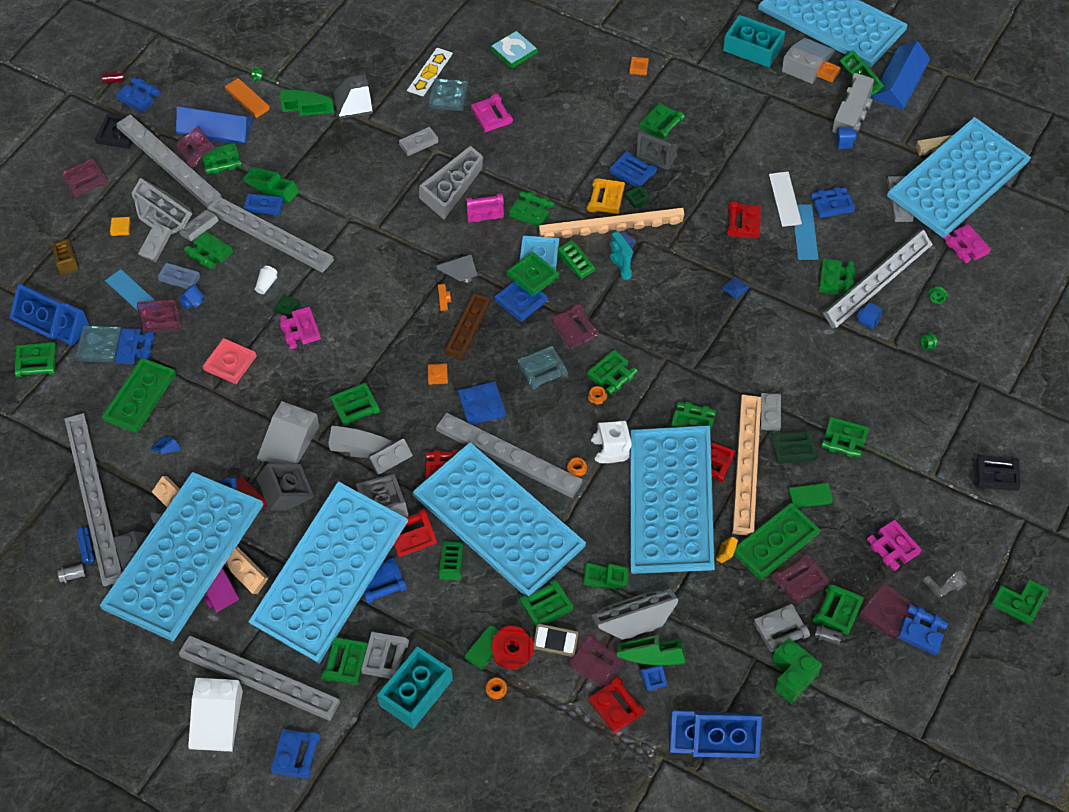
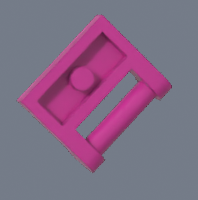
M494 94L489 99L471 104V110L484 132L503 127L513 121L511 114H508L503 106L499 94ZM492 106L497 107L502 118L498 119V117L492 109Z
M498 193L496 196L477 199L466 198L468 223L503 218L504 202L502 193Z

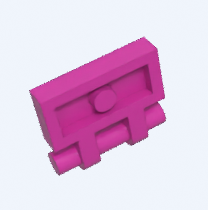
M969 224L955 230L952 236L948 234L944 238L947 246L953 248L956 256L965 263L971 260L970 256L976 260L989 254L991 250Z
M310 306L293 311V318L287 319V316L280 317L281 330L284 331L285 341L291 349L297 347L296 341L301 339L303 345L321 339ZM296 326L298 331L292 332V327Z
M896 520L879 529L878 535L881 537L877 540L874 535L867 539L871 544V549L874 552H878L883 558L885 565L890 566L893 571L900 567L896 559L900 558L905 564L919 555L922 550ZM888 545L893 552L889 553L883 546Z

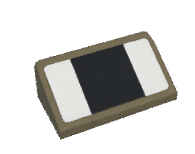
M537 624L534 649L574 657L579 640V632Z

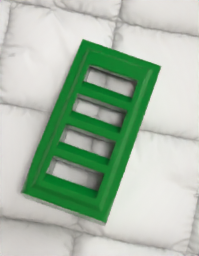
M571 240L558 249V257L581 280L596 271V268L574 241Z
M443 541L439 569L440 579L461 580L464 542ZM447 547H450V548H459V549H458V550H447ZM447 554H458V556H446V555H447ZM446 560H456L457 562H446ZM445 566L456 567V569L445 568Z

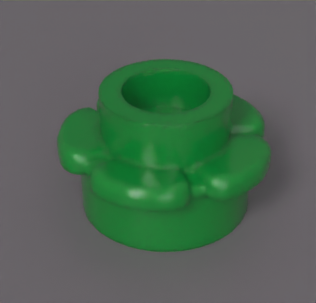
M259 66L256 69H252L251 78L254 79L253 82L261 81L263 69L258 68Z
M936 286L929 290V298L936 304L943 303L948 295L947 291L941 286Z
M926 332L920 339L924 350L930 349L932 351L938 343L937 337L930 332Z

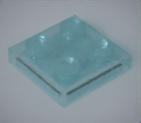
M434 78L429 108L463 111L468 81Z
M83 326L76 353L77 361L115 363L122 331L121 327Z

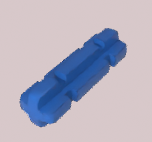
M80 527L77 531V537L80 539L78 542L82 562L85 565L93 564L95 558L94 554L91 553L93 548L91 538L89 537V529L87 527Z

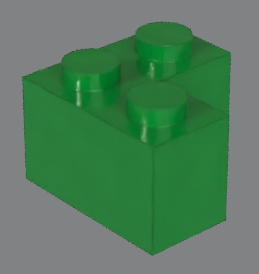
M789 637L774 652L772 663L784 672L777 680L775 691L792 704L818 677L822 664Z

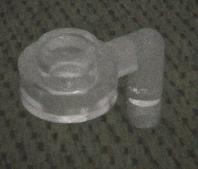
M960 570L953 574L941 588L929 575L923 579V582L938 598H942L949 591L954 589L959 591L966 585L965 580L967 576Z

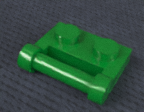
M659 103L639 123V128L653 136L665 139L668 133L685 119V116L682 112H676ZM670 118L672 119L663 129H660Z
M55 342L17 345L15 359L16 378L32 374H56L57 346ZM48 363L47 366L23 368V365Z
M366 383L330 397L343 427L370 414L380 413L379 407ZM368 403L370 405V407H367L365 409H362L347 416L345 415V413L348 411H351Z
M556 580L549 582L548 586L532 593L529 597L523 595L518 598L521 607L526 611L536 628L537 624L546 625L573 611V605ZM552 592L555 593L553 596L531 606V603L543 598L544 596Z
M830 584L827 586V594L819 612L815 614L813 622L819 626L824 625L849 635L864 597ZM834 597H839L840 600L833 617H827L826 615Z
M334 638L321 679L328 682L337 681L359 685L368 643ZM344 648L339 671L335 672L334 668L339 650Z

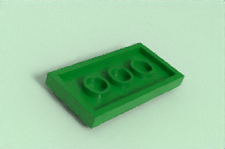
M141 358L102 416L103 421L138 434L175 377V370Z
M790 503L737 545L733 555L761 581L820 533V529Z

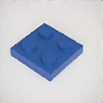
M516 282L511 283L495 296V302L520 322L548 301V297L540 291L532 297Z
M495 381L458 390V396L467 423L473 425L506 416Z

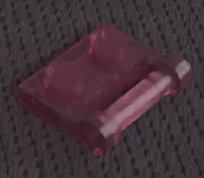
M197 126L176 143V148L179 152H182L187 164L190 167H195L198 164V160L208 154L214 148V145L202 129ZM189 144L195 150V152H193L192 154L187 149V146Z
M94 159L61 173L74 198H78L80 194L100 185L105 186L108 184ZM98 177V179L76 188V186Z
M580 304L575 305L571 310L552 317L553 325L569 349L592 340L599 335V331L596 327L592 326L584 313V308ZM578 316L587 330L586 333L581 331L573 318Z
M805 555L801 558V561L783 572H777L773 575L776 584L781 586L794 604L799 603L827 586L830 581L809 555ZM802 569H809L806 572L799 575L798 577L794 578L793 580L789 582L787 581V578L791 577L792 575L796 574Z
M590 634L570 661L569 667L604 688L621 668L625 659L617 657V653L596 641V637ZM591 648L595 649L614 661L613 665L611 666L590 653L589 650Z

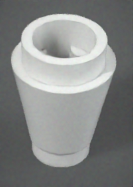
M264 266V268L260 269L255 291L265 294L277 279L278 272L270 266Z

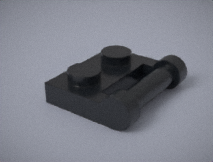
M977 455L978 488L1019 491L1021 487L1019 458L1008 460L985 458L984 455ZM985 465H986V466H997V467H1009V468H1011V469L985 467Z

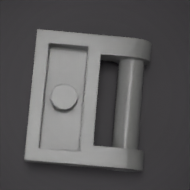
M792 604L754 619V624L771 653L788 637L793 641L810 637L808 628L803 624ZM790 629H797V631H794L775 640L772 638L773 636L781 634Z
M371 632L361 669L362 674L384 677L390 680L401 666L404 651L408 647L409 640L404 637ZM391 645H396L397 648L392 667L387 669L385 667Z

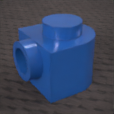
M852 127L837 128L836 141L838 149L852 148L853 142L857 139L856 130H853Z
M195 284L178 296L181 305L185 309L191 306L196 308L204 301L202 299L204 294Z
M868 303L865 308L862 307L858 312V322L870 329H874L881 319L882 309L875 304Z

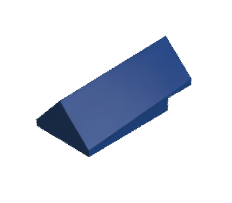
M918 41L898 47L880 80L884 88L873 95L872 99L904 110L930 61V57Z
M177 106L176 133L194 135L195 140L246 144L253 116L189 106Z
M18 283L10 319L48 338H57L69 345H74L90 327L83 310Z
M672 710L668 721L670 753H692L693 757L759 758L762 715Z

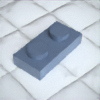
M165 263L158 275L159 281L188 289L193 284L196 285L200 278V274L197 271Z

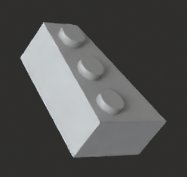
M854 73L852 85L848 87V94L838 110L832 132L836 133L837 128L852 127L857 133L859 132L861 127L860 121H864L867 114L866 109H870L873 99H871L873 78Z

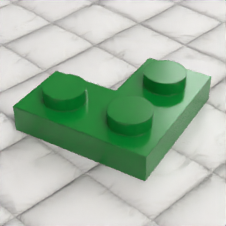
M1030 579L1022 595L1001 586L992 606L1031 625L1049 589Z

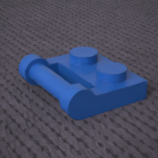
M628 151L610 168V174L634 187L642 186L657 171L656 166L646 164L632 156V153Z
M395 558L382 562L363 593L367 604L374 602V599L388 594L407 590ZM394 581L397 582V583H394V584H392V585H389V586H386V587H383V588H380V589H378V590H375V591L370 592L371 589L380 587V586H382V585H385V584H388V583H391V582H394Z
M282 729L271 772L309 779L315 747L319 743L321 736L314 732L304 733ZM306 742L308 744L302 766L296 768L302 743Z

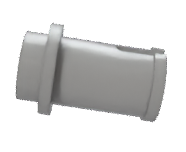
M83 564L65 569L61 567V570H57L60 582L67 583L68 580L85 577Z

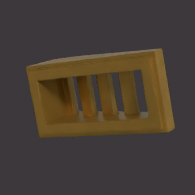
M69 239L51 244L56 265L61 275L78 270Z

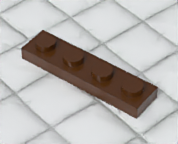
M473 293L445 349V355L461 360L464 359L491 304V298Z

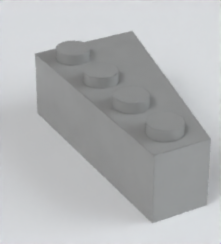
M468 147L419 186V198L442 219H445L482 170L483 156L473 147Z

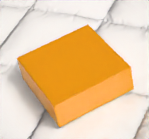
M130 217L112 218L111 236L130 235Z
M730 537L722 542L716 560L724 563L732 558L738 540Z

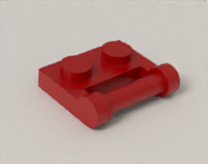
M730 202L728 204L730 215L727 234L734 237L759 238L761 206ZM737 213H742L741 228L736 226Z
M711 442V464L721 468L720 471L712 469V477L716 478L717 481L724 482L735 457V450Z
M425 509L419 510L417 514L406 517L408 522L405 525L408 526L422 521L423 527L399 535L394 543L397 556L402 557L437 543Z
M620 677L615 678L609 685L589 697V703L614 734L646 712L645 708L639 705L623 686L624 682ZM617 691L632 709L631 713L628 714L613 696V692Z

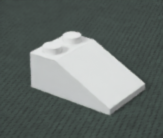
M196 678L191 706L189 749L233 751L243 693L239 680Z

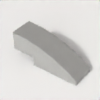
M332 426L328 443L330 451L350 452L351 457L368 458L391 445L392 441L369 432Z

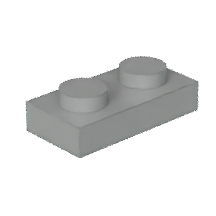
M430 127L399 140V145L407 156L438 143V137Z
M205 210L187 223L179 233L184 238L192 241L198 238L204 231L210 229L219 220L215 214Z
M154 223L138 254L156 263L173 231L168 227Z
M761 393L760 430L780 431L781 394Z
M404 438L368 458L376 474L379 475L413 455Z

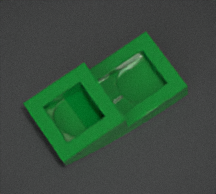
M586 563L582 585L600 588H626L628 568L613 564L603 567Z

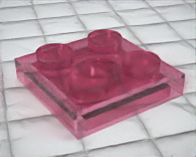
M175 300L137 302V310L143 333L181 330V320Z
M884 583L861 611L860 617L893 640H896L902 619L905 617L912 618V614L906 612L908 605L911 604L915 607L917 605Z

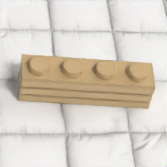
M953 135L917 141L916 150L919 156L934 153Z

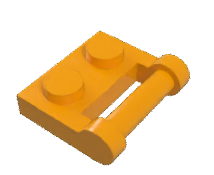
M594 179L592 184L593 192L591 200L587 205V210L592 213L601 211L619 214L625 182ZM605 188L603 200L600 203L598 202L600 189Z

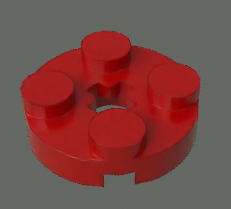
M517 626L504 627L494 636L491 642V654L494 662L506 669L515 670L524 667L534 653L532 638L525 633L524 629ZM510 643H514V647H518V650H515L514 653L507 649Z

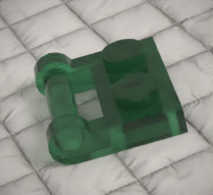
M811 429L788 433L771 432V441L777 464L817 460V452ZM805 439L802 441L780 442L786 440Z

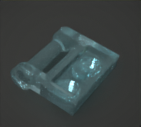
M553 346L518 360V365L527 378L532 390L538 388L540 384L568 375L566 367ZM555 366L557 367V370H554L550 373H547L537 378L534 377V375L551 369Z

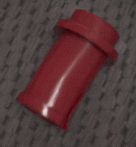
M105 71V73H102L103 84L109 85V83L124 82L123 71L113 73Z

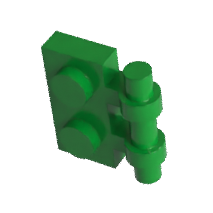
M235 143L201 151L207 174H218L219 171L228 169L231 171L241 166Z
M521 191L520 198L525 200L517 199L509 211V216L537 227L544 225L550 216V211L546 210V208L553 209L555 202L549 201V198L538 197L530 191L528 193ZM534 202V203H537V204H540V205H539V206H535V205H532L531 203Z
M207 231L193 241L196 248L186 246L184 249L190 258L197 259L202 266L209 267L210 269L215 268L216 263L214 261L221 264L233 253L230 246Z
M823 258L819 292L838 294V289H844L845 294L854 286L853 276L856 272L854 262L848 261L846 267H841L842 261ZM840 276H846L845 280H840Z
M614 350L587 372V376L600 387L607 383L609 387L605 389V392L611 395L613 392H618L624 383L630 382L637 373V370L634 367L629 370L626 369L628 361ZM619 373L621 377L615 380L613 377Z
M678 401L677 409L679 410H675L671 428L710 426L711 434L714 418L707 416L715 417L717 410L710 409L709 406L705 405L701 407L692 405V402L686 401V403Z
M830 417L825 437L832 438V441L823 440L822 447L829 449L833 453L837 451L847 454V457L852 458V456L860 458L862 450L855 449V446L864 447L869 427ZM838 440L849 443V447L837 444Z

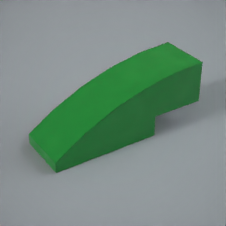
M854 50L840 60L841 65L852 78L854 73L874 79L871 97L884 88L882 82Z
M280 90L283 112L299 111L300 116L334 113L332 98L303 90Z
M253 167L242 178L244 182L268 196L283 197L286 203H289L299 193L294 181L281 178L277 172Z
M659 635L617 644V657L628 661L649 665H676L686 662V652L682 638L661 642Z

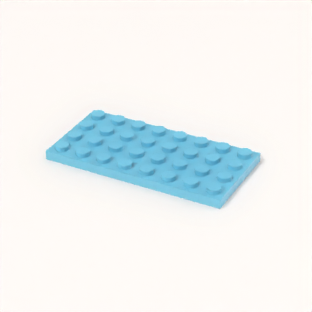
M763 0L758 7V10L845 55L854 50L870 68L906 31L908 25L860 0Z
M974 117L888 192L887 196L938 235L945 238L1023 168L1031 157Z
M710 426L631 430V573L715 570Z
M471 442L413 491V496L523 595L528 597L538 591L586 546V542Z
M192 472L100 604L101 609L174 641L263 507L262 501Z
M338 481L254 612L249 623L320 664L333 639L340 632L404 529L408 519Z

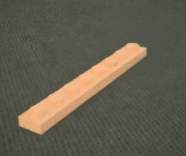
M683 208L539 225V237L569 238L578 234L586 236L594 232L602 234L610 230L641 229L651 225L658 227L667 223L675 225L683 221L684 210Z
M742 395L740 404L732 534L750 536L754 533L761 397Z
M162 476L152 493L168 508L180 489L167 476ZM236 546L224 564L252 594H258L269 578L238 546Z

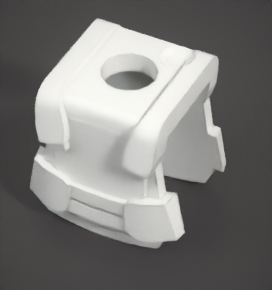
M626 421L598 423V430L591 438V442L603 444V449L601 453L596 455L595 461L599 463H614L630 458L631 438Z

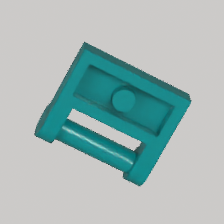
M619 231L612 233L610 259L621 270V277L623 279H630L632 276L630 263L633 251Z

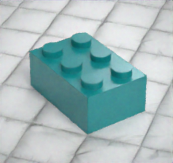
M739 15L725 35L723 51L770 68L784 45L785 31Z
M417 646L377 694L379 706L414 729L453 681L452 669Z

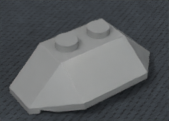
M142 178L139 179L131 193L139 219L151 228L154 223H158L170 228L173 231L171 234H174L184 229L193 214L191 209L182 202Z
M671 589L664 590V592L644 593L608 605L597 613L592 614V619L599 629L622 640L629 639L638 634L651 632L656 628L662 627L677 605L678 598Z

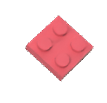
M223 338L203 365V369L237 384L257 357L256 352Z

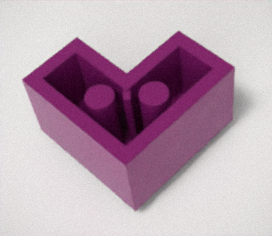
M222 568L206 591V597L203 598L209 609L213 608L216 612L239 600Z

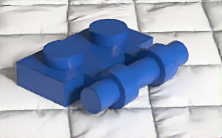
M133 77L131 83L134 86L131 87L127 84L116 94L117 100L143 113L154 103L152 97H159L161 91L157 90V87L152 84H146L141 78Z
M833 187L832 190L826 191L821 189L810 194L811 200H815L814 206L819 218L851 213L855 210L851 196L847 194L846 187Z
M122 328L115 357L116 363L136 364L137 358L148 360L152 353L150 349L151 344L154 343L155 338L153 335L154 329L147 328L146 333L142 335L141 329Z
M909 604L906 612L912 614V618L905 617L902 619L896 638L934 656L937 655L944 636L937 632V628L945 630L948 622L942 620V617L937 614L932 615L926 612L920 606L915 607ZM923 619L929 622V626L920 624V620Z

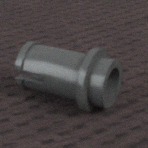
M817 625L814 638H817V641L824 640L836 645L840 644V637H842V632L825 628L824 625Z

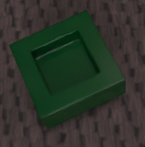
M641 185L625 193L626 199L635 209L650 202V196Z
M283 294L274 310L278 314L292 318V312L299 308L300 301Z

